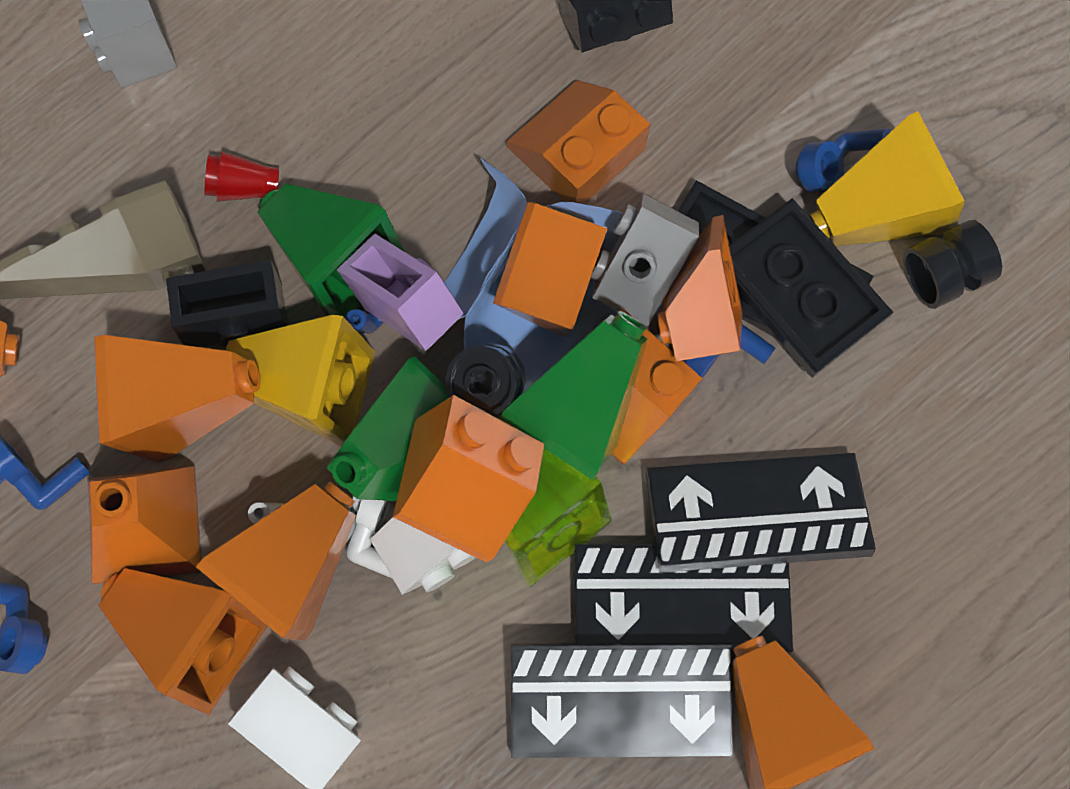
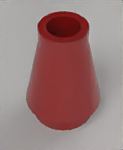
M221 151L220 156L208 155L204 195L217 197V202L264 198L270 191L278 190L279 168L268 167Z

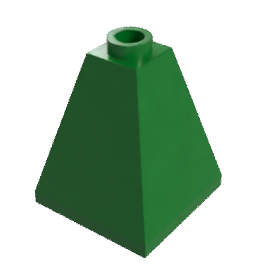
M285 183L279 190H272L266 194L257 211L267 229L326 316L339 315L346 318L349 311L353 309L362 311L364 309L337 269L369 238L376 234L404 251L386 210L378 204Z
M618 311L615 317L610 315L504 410L500 419L544 443L546 450L593 480L617 447L648 339L643 336L646 328L638 320L624 312Z
M415 356L409 358L326 467L332 473L335 481L340 486L347 488L356 499L397 501L415 419L449 398L446 394V386Z

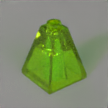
M543 449L536 493L505 540L524 581L530 588L572 555L575 544L587 543L612 523L601 481L596 476L591 480L548 450Z

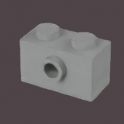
M81 0L87 17L78 21L87 44L91 50H94L103 73L113 71L121 88L177 69L163 30L149 0Z
M643 194L636 208L629 204L624 208L613 231L620 237L611 253L604 249L601 251L591 278L596 280L592 295L593 299L617 311L623 308L640 323L649 326L699 238V222Z

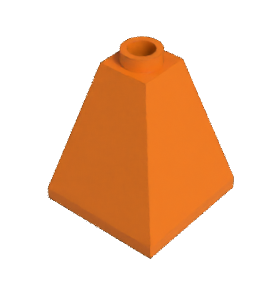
M110 335L94 337L99 443L153 462L166 461L253 405L254 392L260 389V373L256 363L232 351Z
M194 466L87 478L93 584L106 583L112 575L121 573L124 568L162 577L201 572L196 568L197 564L201 561L196 468Z
M331 481L324 489L314 484L203 557L196 568L282 638L305 641L314 628L356 515L349 510L356 501Z
M126 568L121 573H115L106 581L101 590L102 601L98 605L156 690L207 715L211 713L268 627L224 590Z
M759 636L733 649L736 658L732 662V680L749 789H792L874 750L869 737L776 640L766 644L764 637Z

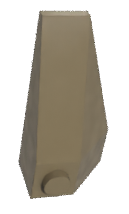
M164 180L114 198L99 206L102 217L85 226L80 227L78 223L73 221L58 229L60 236L57 240L46 247L44 245H28L0 260V299L155 291L167 288L166 278L204 272L206 268L188 220L168 183Z

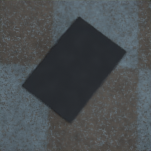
M793 198L729 246L739 294L811 378H814L889 319L894 313Z

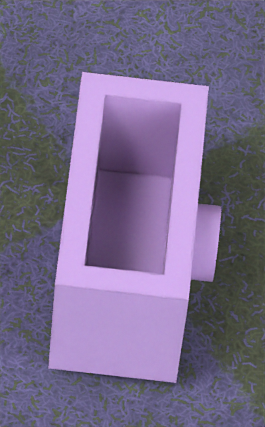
M376 234L369 238L337 269L366 311L425 351L443 336L464 314L438 273L421 258L415 259Z

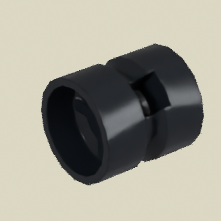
M968 220L944 231L943 241L937 237H931L907 248L903 253L904 271L912 290L924 305L932 309H936L959 298L964 293V289L966 291H974L996 281L1002 274L1003 266L997 244L990 232L976 220Z
M495 343L470 347L457 354L449 364L445 376L446 394L448 397L455 395L492 416L504 411L523 394L526 383L525 368L518 355L508 347Z

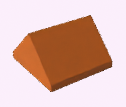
M528 202L493 304L559 336L568 337L574 328L607 228L536 203Z

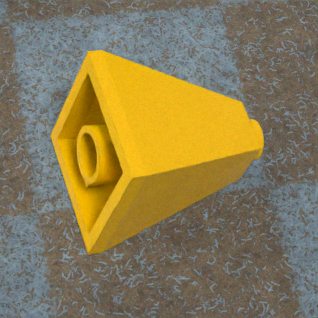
M919 111L908 115L816 200V211L810 213L809 217L835 246L944 234V231L958 225L965 200Z
M329 315L228 341L225 351H232L247 360L251 359L258 367L261 383L260 389L254 392L255 404L340 447L358 425L376 352L343 316Z

